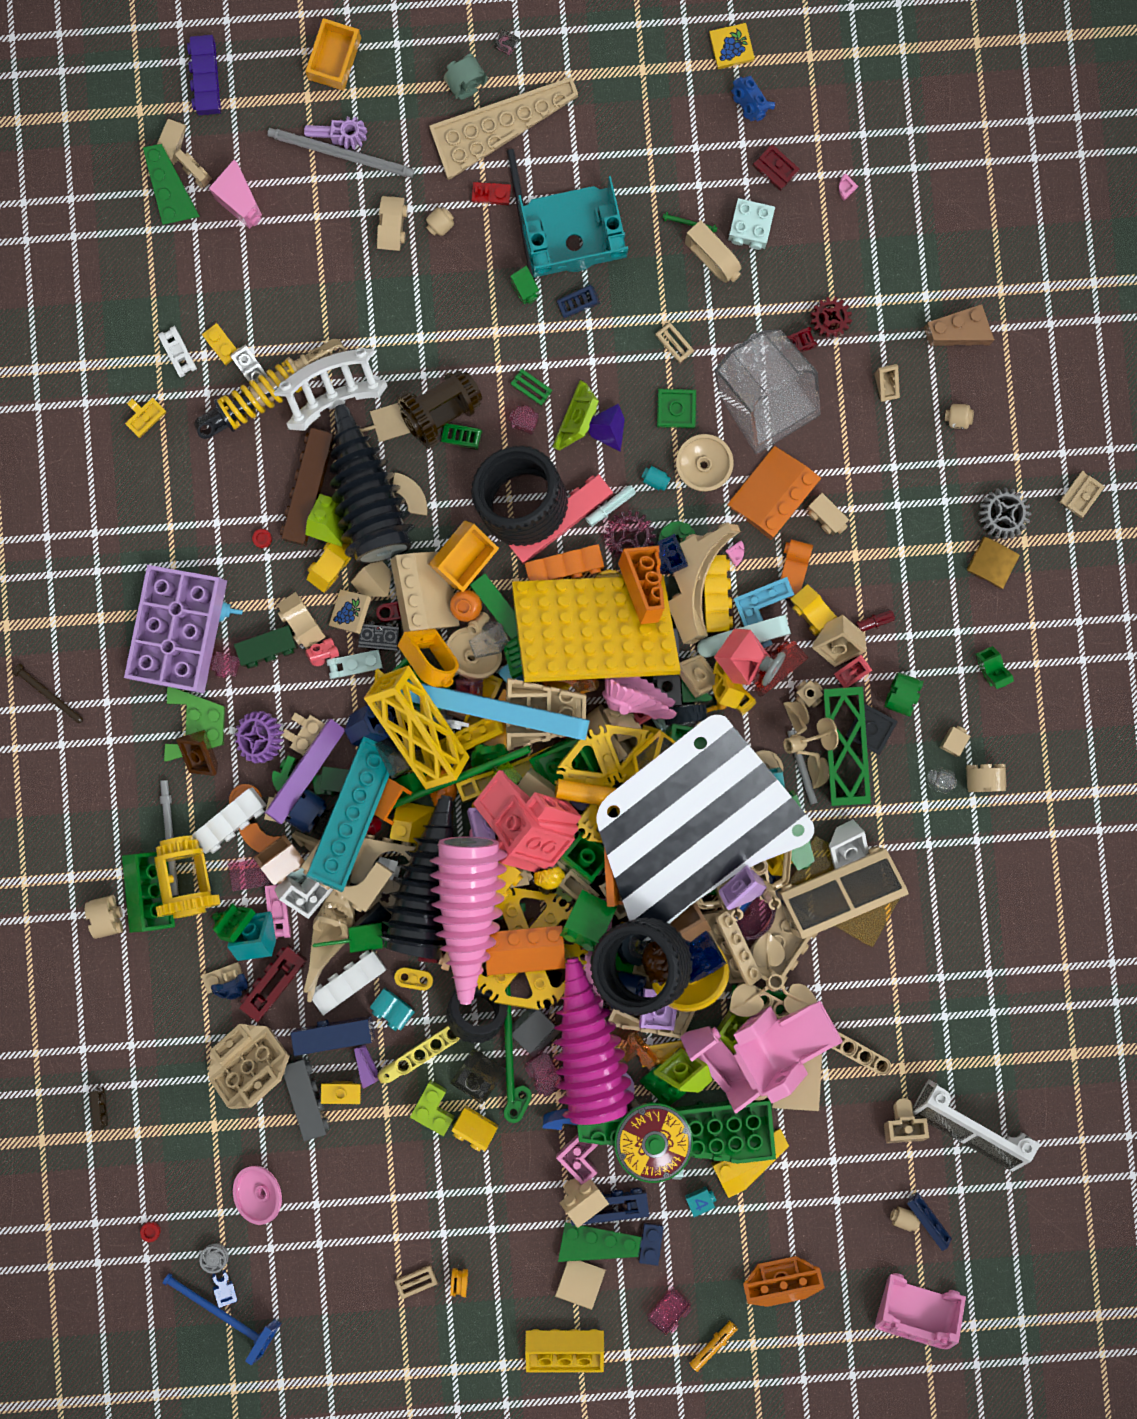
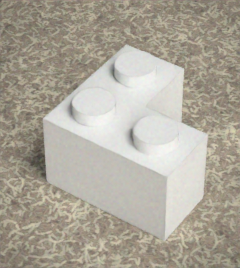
M287 876L286 880L278 884L274 890L280 901L309 919L333 889L327 890L319 882L310 878H306L300 884Z

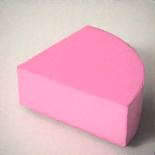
M846 173L842 176L839 183V194L843 201L858 188V185Z
M739 541L725 551L735 567L740 564L744 556L742 541Z

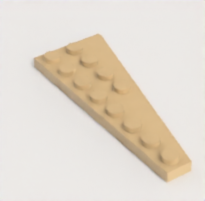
M569 77L430 125V131L447 179H452L576 99L578 92L573 78Z

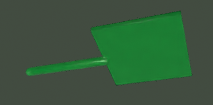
M381 923L348 927L349 939L314 943L312 946L321 947L349 943L350 953L383 948V942L377 935H382Z

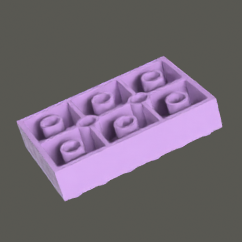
M147 565L124 678L204 694L227 581L219 577Z

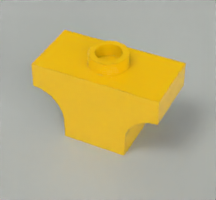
M333 1081L321 1084V1104L361 1103V1083Z

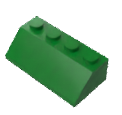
M157 852L122 856L129 933L175 927L173 915L157 917L156 907L163 905L154 857H157ZM166 862L167 870H168V875H169L168 862Z

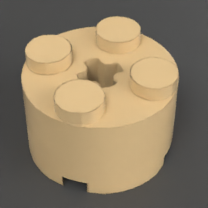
M982 764L979 769L978 765H966L968 792L1006 791V764H994V768H992V764Z
M114 895L85 903L86 920H90L91 925L88 928L94 939L123 932V925L120 921V918L123 917V911L121 906L117 907Z

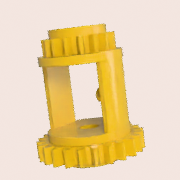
M190 835L160 841V846L156 847L157 857H154L163 905L156 907L157 917L173 915V919L206 913V908L220 905L219 895H211L203 848H199L198 840H193V836ZM193 857L200 893L172 898L170 883L174 882L173 875H168L166 862Z

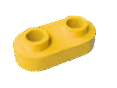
M400 968L394 977L397 985L410 989L424 991L428 990L433 984L431 973L413 968ZM403 973L407 974L408 980H403L401 975ZM421 977L427 978L426 984L421 983Z

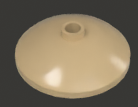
M709 434L693 436L678 451L676 457L677 473L680 479L691 489L701 492L716 490L724 485L731 476L733 470L732 452L728 445L716 436ZM702 462H705L707 464V468H702L700 464Z
M468 627L459 629L449 637L446 643L458 660L459 668L456 673L465 678L474 680L488 678L497 671L501 664V648L496 639L484 630L474 635L468 631Z

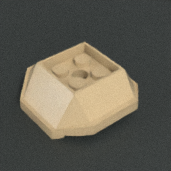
M239 1024L210 1050L209 1080L228 1108H251L281 1081L290 1056L272 1030L267 1026Z

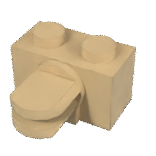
M906 1098L897 1100L893 1105L895 1121L884 1123L886 1143L925 1141L929 1139L927 1118L915 1119L912 1102Z
M576 1179L568 1181L564 1186L567 1197L560 1202V1205L577 1228L609 1204L591 1179L582 1185Z

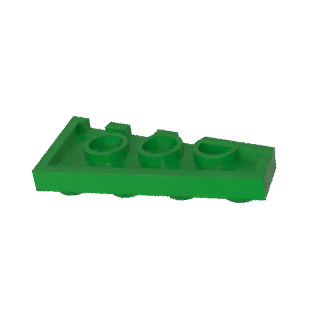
M163 144L143 147L162 225L200 217Z
M565 1222L558 1262L639 1257L642 1237L587 1226L577 1228L576 1225L572 1226L571 1223Z

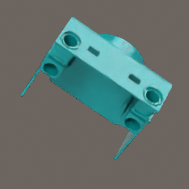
M611 176L608 178V186L605 189H598L595 186L531 199L529 204L523 206L521 195H519L522 228L534 277L562 271L579 272L595 264L627 258L628 246L625 245L624 241L625 232L623 231ZM572 235L579 236L583 242L582 247L577 251H571L566 246L567 238Z

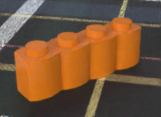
M599 544L530 561L525 563V568L529 581L559 580L567 577L578 579L583 577L584 573L590 572V575L601 573L604 563Z

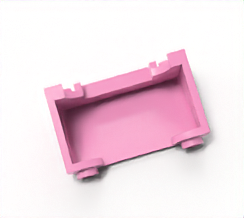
M890 1274L877 1314L875 1328L936 1348L950 1349L959 1343L966 1296L960 1295V1292L955 1290H949L944 1294L936 1293L907 1284V1280L901 1274Z

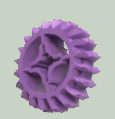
M256 711L244 715V719L239 720L241 725L236 726L238 732L234 733L237 736V740L234 742L239 744L236 750L242 751L240 756L246 757V760L254 763H266L274 759L273 756L279 754L277 750L283 748L280 742L284 741L281 738L284 732L279 731L282 725L276 724L277 719L272 718V714Z

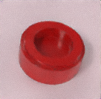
M258 529L254 532L252 541L258 548L264 549L271 545L272 535L265 529Z
M153 1221L145 1223L140 1229V1236L146 1242L155 1241L161 1233L160 1226Z

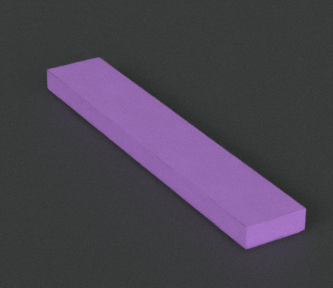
M328 719L265 811V814L277 823H283L345 732L343 727L334 720Z

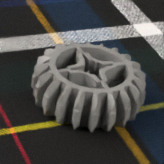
M1004 488L1002 492L1000 489H996L995 494L990 492L988 494L989 498L985 497L983 499L986 504H980V508L984 511L978 513V515L984 516V518L979 520L980 523H986L983 529L985 530L989 527V535L995 532V538H999L1001 534L1003 540L1007 539V535L1010 539L1014 538V533L1017 536L1020 535L1021 530L1027 528L1025 524L1030 523V520L1026 518L1031 515V512L1026 511L1030 508V505H1024L1027 498L1021 500L1020 496L1022 494L1020 492L1015 496V489H1011L1009 493L1007 488ZM999 499H1006L1014 504L1007 506L1000 502ZM994 504V505H995L994 509L996 510V516L992 519V517H991V507H992V505ZM1011 509V511L1008 512V515L998 518L1000 515H1002V512ZM1016 509H1018L1019 513L1017 523H1015V518L1013 516V513ZM1004 522L1010 528L999 527L996 523Z

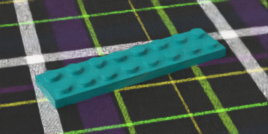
M365 736L362 738L305 877L337 891H344L398 756V751Z

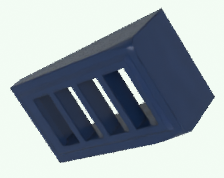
M589 285L557 300L563 317L567 318L600 304L594 287ZM586 293L590 294L592 301L589 302ZM581 295H582L583 300H584V302H585L584 305H582V303H581V301H580V298H579V296H581ZM574 298L578 306L577 308L574 307V304L572 302V299ZM568 301L571 311L567 310L564 302Z

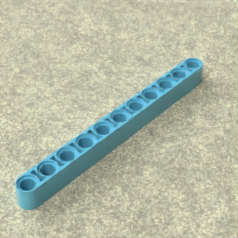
M421 683L437 708L586 740L590 720ZM410 691L412 702L420 704V696Z

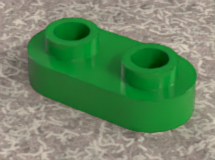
M519 1085L514 1089L515 1102H508L504 1109V1117L510 1123L519 1122L530 1103L532 1092L526 1085ZM524 1091L526 1096L524 1098L519 1097V1092ZM516 1109L517 1114L511 1115L510 1110Z

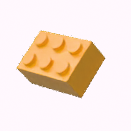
M323 18L305 71L308 80L344 91L361 41L359 29Z
M463 521L428 565L451 587L464 592L499 548L474 523Z

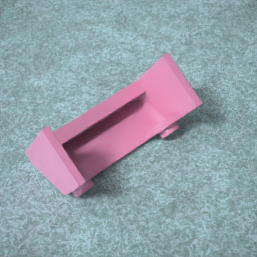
M707 1026L684 1033L680 1038L689 1059L694 1061L698 1058L708 1064L711 1077L726 1093L735 1113H738L760 1096L757 1089L753 1090L734 1054L720 1039L721 1034L715 1027Z

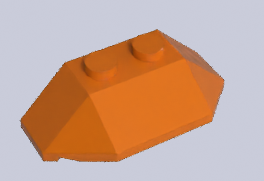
M797 1256L760 1263L743 1283L747 1304L766 1307L803 1300L825 1288L820 1268Z

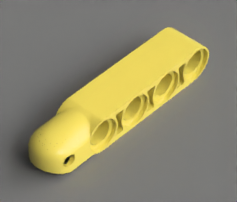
M449 1025L383 1067L377 1075L380 1083H390L399 1076L408 1074L456 1043L460 1038L449 1037L448 1030L450 1028ZM438 1039L441 1041L442 1046L435 1049L432 1047L431 1041ZM423 1050L425 1058L418 1059L415 1056V1051ZM399 1061H407L409 1068L406 1070L401 1069Z

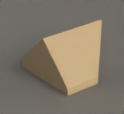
M383 561L370 563L363 567L351 583L362 595L388 597L392 571Z

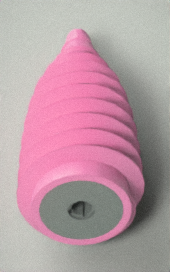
M451 837L439 840V856L429 860L439 865V871L430 874V876L439 880V886L432 888L431 891L439 894L440 900L431 905L441 909L442 915L433 919L436 922L442 923L444 929L436 933L437 936L445 938L446 945L441 947L440 950L448 952L450 961L446 964L451 965L452 978L455 981L457 998L460 1000V1004L468 1005L474 999L479 975L484 971L481 967L482 963L491 957L486 952V949L496 944V940L490 934L496 933L500 929V926L492 920L499 918L503 914L502 910L495 907V905L504 901V896L496 892V890L506 885V882L497 876L507 870L503 864L498 863L499 860L507 857V852L500 849L499 842L494 839Z

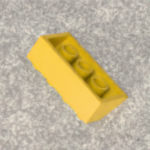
M533 1329L526 1331V1372H604V1331L597 1329L589 1331H579L577 1329L570 1331H560L558 1329L540 1331Z

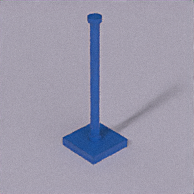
M169 1273L165 1277L164 1285H170L254 1341L255 1345L245 1362L253 1365L263 1356L281 1325L279 1321L273 1320L264 1328L262 1333L258 1334L172 1278V1274Z

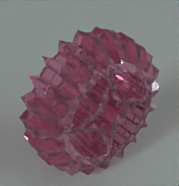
M629 510L628 516L625 517L622 511L620 519L617 515H614L616 522L609 520L608 524L612 528L605 527V531L610 533L604 535L605 539H610L605 542V546L612 545L608 551L611 553L615 550V558L622 554L623 549L620 548L621 546L629 544L633 548L641 547L637 536L643 530L646 539L642 547L654 546L655 542L649 540L656 537L655 534H650V532L654 531V527H647L651 524L650 520L645 523L643 522L646 518L645 515H642L639 519V512L636 511L634 517L631 516L632 512ZM624 522H634L640 526L631 529ZM619 526L623 536L618 542H615L614 532ZM625 533H635V535L633 536L634 541L630 538L625 540V537L627 536V534Z

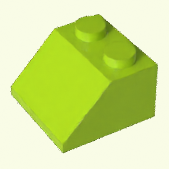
M320 494L307 519L305 535L342 547L341 537L346 531L338 528V523L343 518L335 514V509L339 503H335L332 497Z

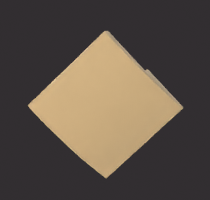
M567 1261L555 1297L592 1310L605 1270L582 1261Z

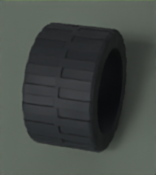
M486 985L482 986L480 990L477 986L474 996L484 998L494 1009V1019L488 1025L475 1026L464 1020L459 1011L460 1000L457 998L456 989L450 998L446 1010L447 1023L454 1035L462 1039V1041L475 1044L491 1040L492 1037L498 1034L507 1017L508 1005L494 1003L498 995H496L494 1000L490 1001L489 998L493 994L492 991L488 990L484 995L482 994V989Z

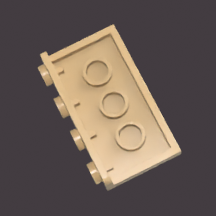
M781 905L778 909L776 908L749 950L752 954L759 938L765 933L770 932L781 943L785 951L783 962L779 966H771V969L783 977L785 984L788 979L787 973L789 970H794L799 962L797 958L800 954L803 955L809 947L807 943L811 937L814 939L818 933L804 939L793 935ZM791 905L799 923L814 922L813 919ZM789 913V916H790L791 921H792L793 926H794L795 923H794V921H793V919H792V917H791V915H790V913ZM767 966L758 967L762 979L767 981L771 976Z
M726 910L702 912L712 929L706 933L707 936H710L711 940L720 947L727 959L729 983L745 982L747 986H752L760 980L762 976L737 922L732 920Z

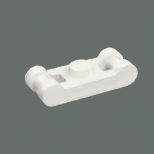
M175 325L169 331L158 334L180 378L185 376L186 372L197 369ZM174 337L175 341L169 343L168 340ZM185 359L187 364L181 366L179 362Z

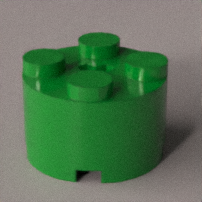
M897 672L884 707L910 717L914 709L912 704H917L920 693H917V691L920 692L924 681Z

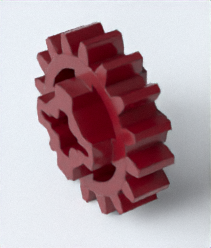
M826 297L825 303L819 300V306L815 305L813 307L815 312H811L810 316L814 319L810 323L816 325L813 330H819V336L826 334L825 337L828 339L832 335L833 339H836L837 334L843 336V330L848 331L849 326L847 324L852 322L848 317L852 315V312H847L849 305H842L844 300L837 302V297H834L833 301H830L829 297ZM831 315L834 316L831 321L828 320ZM819 318L822 319L823 325H821Z

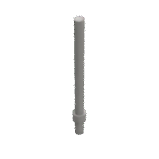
M168 780L160 781V804L163 806L165 838L167 840L173 838L170 808L172 798L169 795ZM176 860L169 861V875L174 877V882L170 883L172 896L179 895Z

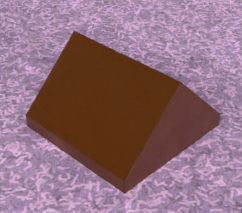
M205 730L176 739L189 773L210 776L217 774L218 762Z

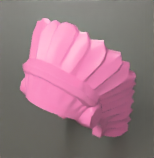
M640 677L605 678V689L602 695L609 709L618 711L623 715L643 713L649 715L654 720L658 718L672 719L676 716L677 713L673 709H669L673 707L675 701L672 698H668L667 693H662L660 688H655L654 684L649 683L647 679H641Z

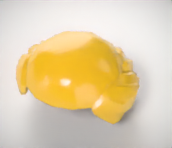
M559 866L534 873V883L546 890L557 888L565 878V873Z

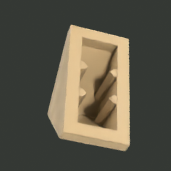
M894 364L878 368L874 375L881 402L900 398L898 365Z

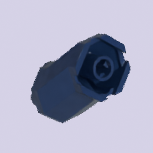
M368 704L349 716L345 733L351 745L359 747L364 736L378 743L390 738ZM387 704L388 720L399 726L394 707Z

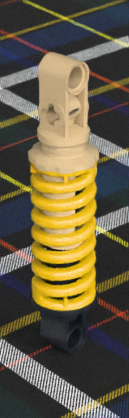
M331 339L308 354L300 355V358L295 361L288 357L281 363L282 366L280 364L275 366V373L271 369L267 370L266 374L268 377L266 378L263 375H258V383L250 380V391L245 385H241L242 396L236 390H233L231 392L233 401L227 395L215 399L216 408L198 417L194 422L199 437L209 439L227 427L232 432L236 431L240 426L237 418L243 424H246L248 422L247 414L253 419L257 417L255 408L260 413H265V405L273 408L274 400L278 403L283 402L282 396L274 395V391L281 382L303 367L319 360V358L322 359L337 354L332 353L336 347H340L337 353L347 351L340 340ZM302 386L296 391V393H299L303 390ZM203 425H209L206 430H200Z

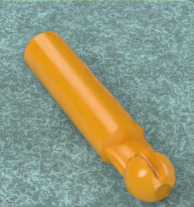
M558 779L555 788V798L600 806L606 797L617 788ZM616 805L610 806L611 808L620 809V808H619L618 806H616Z

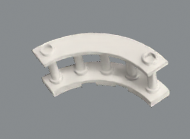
M358 348L357 350L327 356L303 367L281 382L274 391V395L286 396L293 413L291 419L286 423L289 430L305 431L313 421L321 416V411L326 408L331 410L338 405L344 404L346 399L353 397L356 400L380 398L387 388L386 380H377L373 376L368 361L375 353L374 349ZM361 364L367 381L355 382L348 365ZM341 367L347 385L334 389L327 371ZM320 374L327 392L315 399L308 381ZM302 386L308 402L299 409L293 394Z

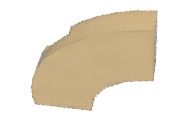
M395 473L393 485L401 487L396 494L406 499L410 514L427 516V501L421 488L409 477Z

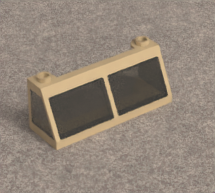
M879 846L872 847L863 858L799 885L787 883L780 890L776 891L792 934L801 939L807 938L908 895V890L887 849Z

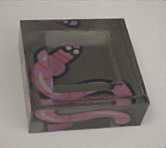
M502 29L494 44V48L511 57L519 42V37Z

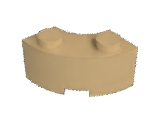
M381 197L377 249L400 251L401 244H405L403 221L404 217H407L408 206L404 205V198Z
M296 592L277 604L280 610L278 613L279 617L283 622L287 621L295 633L293 638L298 645L303 644L307 650L313 644L325 638L321 628Z

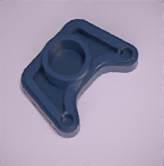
M239 974L236 979L225 984H214L211 986L213 994L229 1000L239 998L242 992L248 989L245 974Z

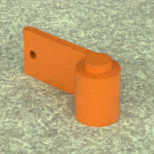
M791 539V542H786L784 553L787 556L781 579L788 577L794 592L793 596H795L802 589L813 545Z

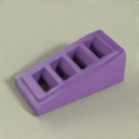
M362 1045L354 1049L361 1084L364 1089L379 1081L377 1077L378 1070L366 1046Z

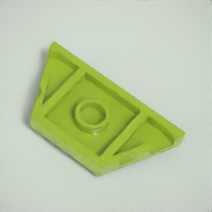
M581 380L552 448L558 451L585 436V433L589 430L590 421L597 410L599 400L588 384Z

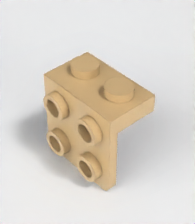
M609 708L603 709V715L608 724L641 729L640 724L635 722L633 713L623 715ZM614 734L618 742L628 739L633 748L637 744L635 736Z

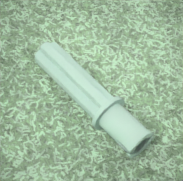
M627 486L605 504L597 506L598 509L585 517L587 523L593 527L603 518H608V514L636 494L634 488Z

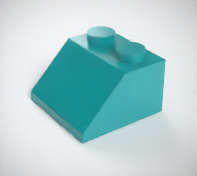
M269 911L255 914L234 943L228 942L227 947L237 961L272 956L276 943L272 913Z

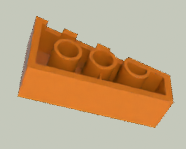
M659 546L623 549L618 562L640 624L658 623L665 609L663 588L661 586L662 574H660Z

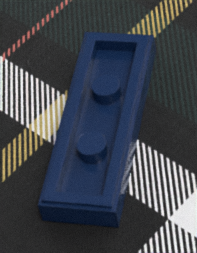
M915 1192L911 1195L907 1203L939 1248L942 1251L947 1249L952 1238L919 1193Z

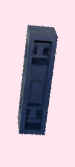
M637 1187L630 1189V1192H623V1190H613L611 1194H603L601 1192L608 1201V1205L621 1204L627 1200L628 1210H625V1208L601 1210L584 1224L649 1217L646 1190Z

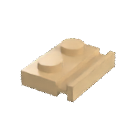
M1081 471L1059 503L1066 506L1067 509L1078 517L1083 518L1105 486L1085 474L1084 471Z

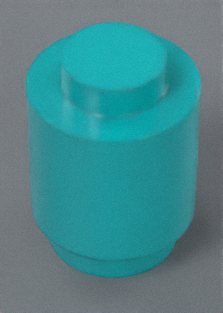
M653 466L650 469L646 467L641 477L644 479L643 483L658 491H665L671 477L667 476V473Z

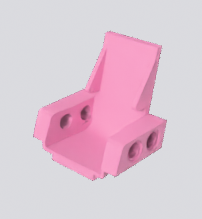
M817 1001L780 1019H777L771 1006L756 1015L751 1016L735 1032L734 1037L738 1043L734 1045L736 1051L734 1057L753 1090L757 1089L761 1096L767 1095L772 1104L789 1096L807 1076L808 1073L803 1065L804 1063L841 1044L843 1041L821 1001Z

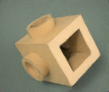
M804 680L796 687L798 691L794 693L796 696L795 700L802 702L806 708L810 706L814 708L822 701L820 697L824 695L821 692L823 689L816 681L812 682L810 680L806 683ZM808 690L813 692L812 697L807 696Z

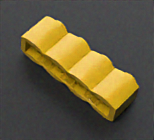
M716 555L704 583V613L707 633H724L733 628V617L729 616V609H732V598L728 597V590H731V579L727 578V571H730V559H726V555Z

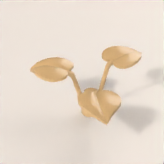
M785 702L783 704L797 733L791 735L790 738L784 739V750L788 754L795 752L796 755H810L807 764L813 789L819 788L829 779L828 762L825 758H820L819 753L802 750L806 748L807 742L821 738V743L825 749L834 750L839 740L836 724L830 718H822L817 723L819 735L810 738L800 736L801 733L807 730L806 724L809 723L808 710L802 702Z
M767 932L759 938L752 952L756 965L758 967L767 966L768 971L771 973V976L766 981V987L756 992L754 986H747L746 984L738 986L732 993L729 1010L731 1013L742 1017L756 1015L764 1006V1001L759 996L768 989L770 991L782 989L783 993L787 995L783 1005L789 1014L817 1002L811 990L803 984H793L789 992H787L783 977L771 969V966L776 967L783 962L785 951L781 943L770 932Z

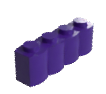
M213 35L190 37V43H187V50L192 60L189 61V71L193 73L190 87L195 97L192 98V108L196 110L198 116L221 114L215 39Z

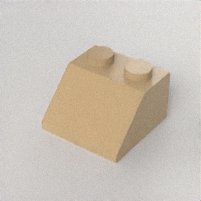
M841 615L826 623L812 644V648L836 667L866 652L865 633L844 615Z

